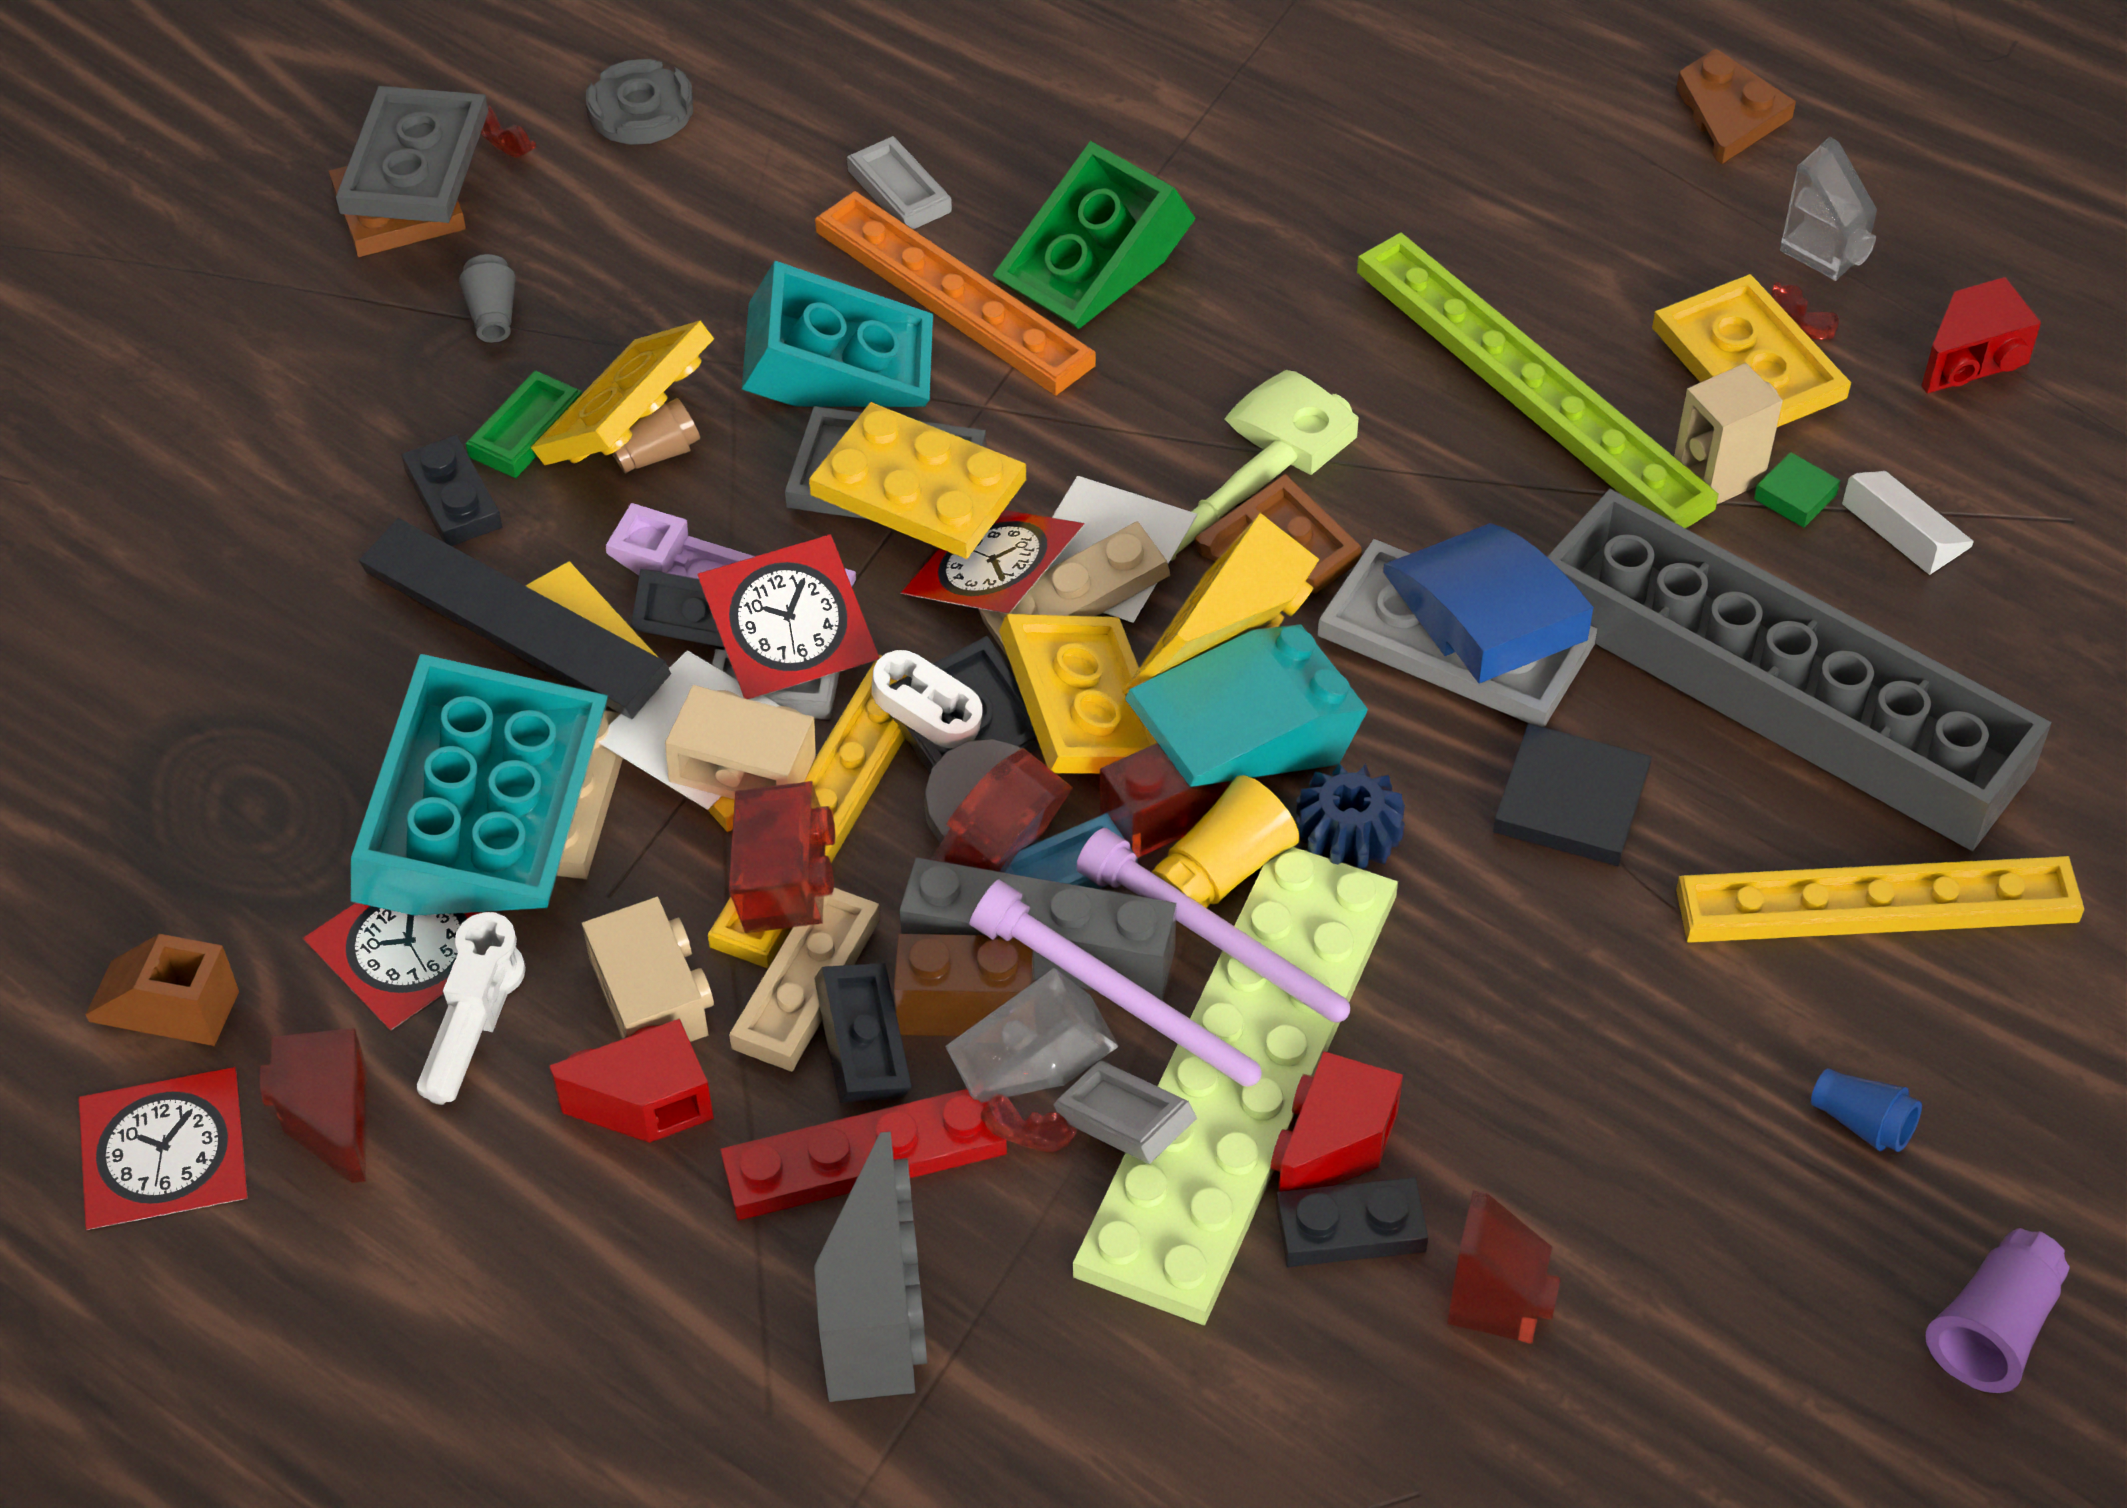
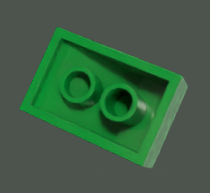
M1090 141L992 276L996 281L1075 328L1080 329L1161 266L1196 218L1173 186Z

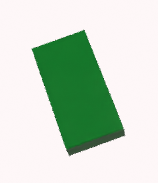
M535 370L465 443L469 458L516 479L537 457L531 446L582 395V391Z

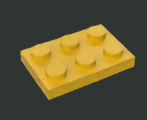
M1751 274L1655 311L1652 329L1700 383L1744 363H1747L1764 381L1769 382L1783 400L1777 427L1836 404L1848 397L1851 385L1848 378Z
M700 320L635 339L531 446V449L544 465L565 460L577 463L590 454L602 452L604 455L614 453L631 439L633 433L629 428L639 418L652 414L665 403L667 395L664 391L673 382L684 379L699 367L702 362L699 354L714 340L713 336Z
M870 402L809 478L810 495L968 559L1026 481V463Z
M1006 614L999 633L1049 773L1165 774L1171 763L1170 759L1125 699L1126 695L1122 693L1139 667L1120 618Z

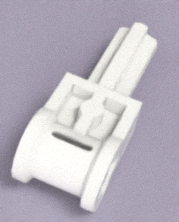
M482 912L473 915L465 920L456 932L455 945L458 955L443 989L448 1008L417 1083L419 1095L429 1099L432 1103L443 1105L456 1099L482 1030L493 1032L507 994L519 987L524 979L526 967L521 952L516 948L517 938L513 925L505 916L500 914Z

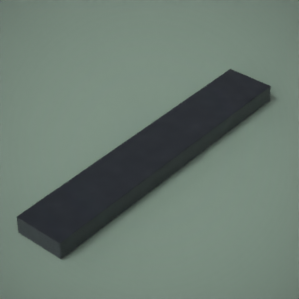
M397 518L359 559L367 574L577 689L608 695L606 706L630 719L634 718L671 675L664 660L400 518Z

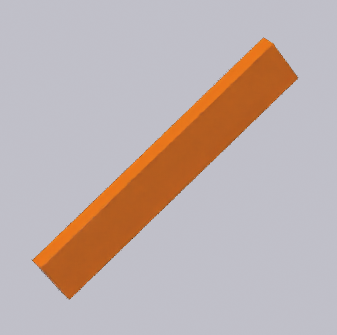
M852 192L815 218L817 234L1053 395L1057 396L1096 366V352L858 192Z

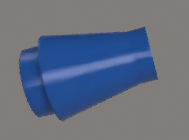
M1830 1068L1825 1069L1820 1075L1811 1096L1812 1106L1831 1115L1878 1151H1882L1886 1147L1897 1152L1903 1150L1917 1127L1922 1111L1921 1101L1910 1097L1907 1087L1841 1074Z

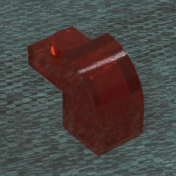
M1024 748L1018 750L993 767L965 797L946 823L950 830L930 860L1005 873L1019 850L1042 836L1073 787Z

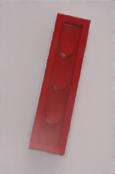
M989 1084L721 1148L722 1163L737 1221L849 1194L881 1132H891L893 1159L908 1158L910 1178L1007 1155L1006 1137Z

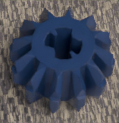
M1340 763L1337 764L1332 777L1315 772L1313 779L1310 781L1309 788L1301 789V795L1297 799L1296 814L1298 817L1296 818V826L1299 832V842L1308 844V852L1325 858L1329 857L1330 862L1333 864L1352 863L1356 868L1364 870L1368 866L1369 859L1385 865L1387 858L1391 855V848L1399 846V841L1402 840L1405 823L1402 819L1404 818L1405 804L1402 800V794L1392 791L1393 786L1390 783L1389 775L1370 778V772L1366 763L1357 773H1348Z

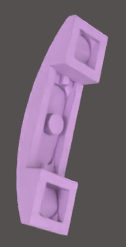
M634 503L630 504L606 544V553L638 575L640 574V569H648L698 578V573L755 557L688 536L686 519ZM845 569L850 584L853 586L856 580V572Z

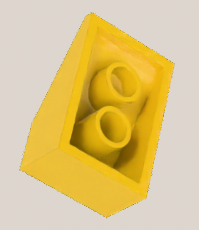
M1260 513L1204 573L1122 693L1127 695L1129 689L1251 630L1279 627L1284 619L1280 612L1283 611L1291 617L1313 590V587L1306 582V579L1319 559Z

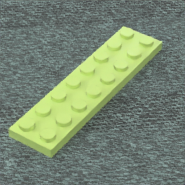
M1292 847L1263 865L1235 927L1334 990L1349 1002L1395 901L1398 881L1344 863L1333 864L1328 858ZM1222 951L1190 1019L1256 1061L1261 1068V1078L1253 1086H1242L1178 1044L1157 1087L1189 1101L1197 1119L1150 1164L1125 1153L1073 1262V1277L1204 1326L1274 1172L1271 1169V1160L1278 1136L1282 1129L1292 1131L1299 1116L1292 1113L1293 1101L1299 1081L1303 1074L1315 1075L1323 1051H1328L1340 1022L1328 1020L1224 951Z

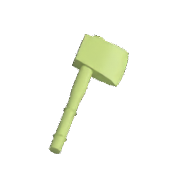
M1285 370L1268 379L1244 397L1227 415L1225 420L1238 433L1263 449V451L1235 472L1209 498L1199 501L1198 506L1191 511L1198 515L1170 561L1175 560L1176 554L1194 541L1197 535L1219 521L1235 506L1256 494L1290 465L1312 475L1353 442L1358 434L1359 417L1352 412L1350 404L1337 394L1331 395L1307 377L1289 370Z

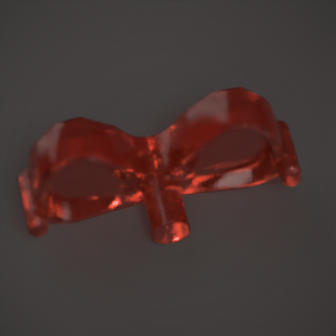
M487 104L488 114L481 134L490 143L514 158L525 155L537 147L535 141H529L528 135L522 127L512 125L503 130L492 107Z
M1779 282L1774 284L1771 293L1772 298L1810 338L1817 340H1830L1834 338L1839 325L1837 314L1833 312L1808 313L1806 312L1808 300L1803 298L1802 290L1798 286L1791 284L1781 286Z
M1002 1094L994 1095L980 1113L981 1119L993 1134L1021 1146L1053 1153L1059 1151L1062 1147H1067L1077 1133V1129L1073 1126L1069 1128L1067 1120L1057 1112H1049L1044 1116L1038 1112H1032L1028 1119L1024 1121L1011 1101Z

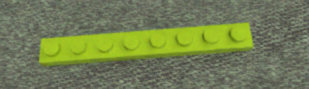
M1400 232L1358 256L1357 273L1618 493L1685 529L1716 509L1719 493L1403 233Z

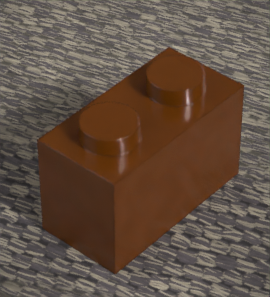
M898 934L894 995L901 1035L1032 1038L1035 985L1033 949L1014 937L1006 941L1000 936L992 940L986 935Z

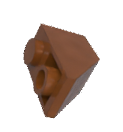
M158 934L111 961L85 1015L88 1022L215 1046L238 996L239 989L222 945Z

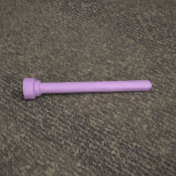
M1102 828L1095 832L1084 845L1077 860V871L1099 886L1109 884L1115 888L1123 885L1140 897L1177 903L1176 921L1328 1020L1342 1022L1349 1016L1350 1004L1346 998L1137 864L1136 855L1130 851L1129 842L1108 828Z
M1000 879L996 880L978 903L969 924L992 940L998 935L1006 941H1009L1012 937L1016 938L1240 1085L1250 1087L1259 1082L1262 1072L1256 1061L1028 914L1030 907L1021 902L1022 894Z

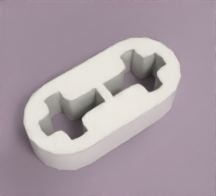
M895 650L886 653L878 659L873 670L871 694L875 703L882 710L944 748L954 749L976 738L981 724L982 703L973 690L921 656L910 651ZM904 675L912 678L911 687L902 685L897 690L889 687L890 678L897 681ZM956 708L964 712L963 721L956 718L950 724H947L941 720L943 712L950 714Z

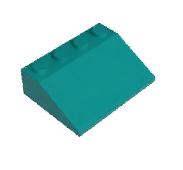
M420 654L351 856V902L415 916L547 908L601 726L608 695Z

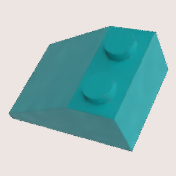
M774 261L748 305L742 390L795 407H867L870 402L882 407H925L930 400L933 314Z
M1301 624L1251 630L1129 689L1125 697L1128 704L1190 787L1233 781L1239 775L1253 778L1337 765L1342 760L1368 711V708L1350 687L1347 679L1339 673L1316 644L1312 635Z

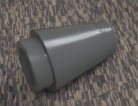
M490 254L479 255L468 260L459 277V285L476 329L477 337L482 341L492 343L505 340L511 333L510 325L516 276L514 271L509 268L505 259Z

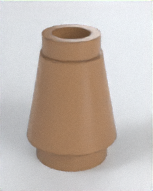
M676 398L666 404L664 403L652 414L639 418L629 428L633 433L631 439L612 454L621 470L626 474L633 469H639L690 452L689 445L700 440V435L686 408Z

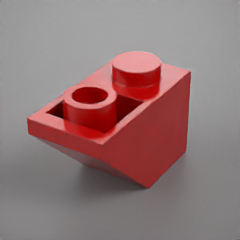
M2006 277L1954 292L1933 342L1921 385L1927 394L1952 386H1962L1975 379L2003 371H2013L2029 364L2041 322Z
M680 1018L660 1026L651 1025L641 1028L630 1037L597 1049L580 1050L570 1055L566 1060L549 1066L558 1104L563 1114L649 1143L714 1119L708 1081Z
M1323 1051L1315 1075L1303 1074L1299 1081L1292 1106V1113L1299 1115L1293 1132L1282 1129L1274 1148L1271 1169L1280 1172L1279 1192L1335 1186L1379 1168L1399 1112L1403 1075Z

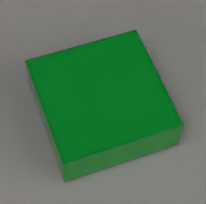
M1790 452L1757 484L1754 499L1805 528L1838 494L1841 480Z

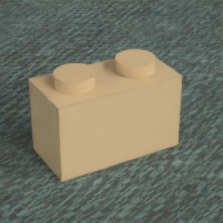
M1747 363L1687 388L1674 457L1719 493L1717 504L1757 487V484L1766 477L1783 400L1779 397L1776 389L1769 382L1764 381Z
M692 685L665 741L669 782L790 814L816 756L814 717L802 714L790 707H775L741 698L730 691H715Z
M658 897L582 922L590 963L622 1039L630 1037L641 1028L651 1025L660 1026L679 1018L690 1042L709 1036L704 1009L714 1006V1001L708 981L702 968L690 971L685 957L692 955L684 926L679 917L668 921Z

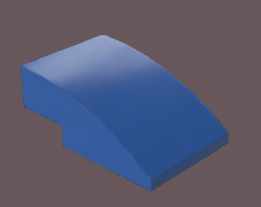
M1489 523L1384 564L1383 573L1443 655L1447 656L1456 652L1479 684L1588 640L1594 607L1557 565L1524 538L1504 527Z

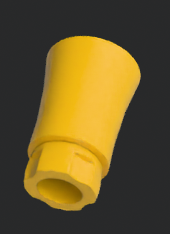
M1239 775L1234 778L1215 805L1203 818L1169 849L1168 857L1162 860L1151 873L1207 908L1210 904H1217L1238 884L1267 862L1296 846L1299 842L1298 828L1287 808L1273 792L1259 781L1245 775Z

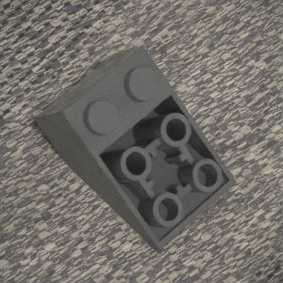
M881 1132L814 1266L819 1335L829 1402L916 1393L913 1365L927 1364L908 1158L893 1159L891 1132Z

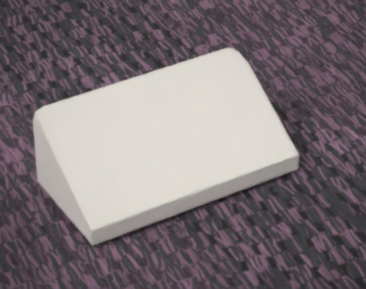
M1888 472L1856 473L1848 479L1842 504L1929 575L1972 547L1974 542L1972 539Z

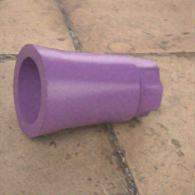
M2017 1228L2009 1232L1999 1247L1989 1252L1976 1274L1956 1299L1928 1325L1926 1343L1937 1363L1953 1377L1980 1391L2004 1393L2016 1388L2021 1381L2032 1346L2045 1319L2060 1297L2061 1284L2069 1272L2070 1266L2064 1257L2065 1250L2053 1238L2040 1231L2030 1232Z

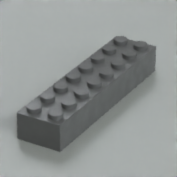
M1609 489L1547 556L1575 584L1594 607L1590 626L1598 628L1595 644L1971 851H1974L2035 771L2052 722L1612 489Z

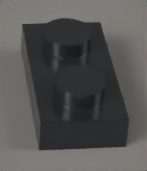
M457 434L401 454L405 471L444 543L454 546L503 528L500 512Z
M640 569L631 622L633 630L724 647L698 578Z
M886 963L821 967L814 980L839 1103L904 1098L912 1086Z
M1416 1177L1277 1192L1276 1209L1287 1267L1423 1253L1427 1251L1428 1233Z

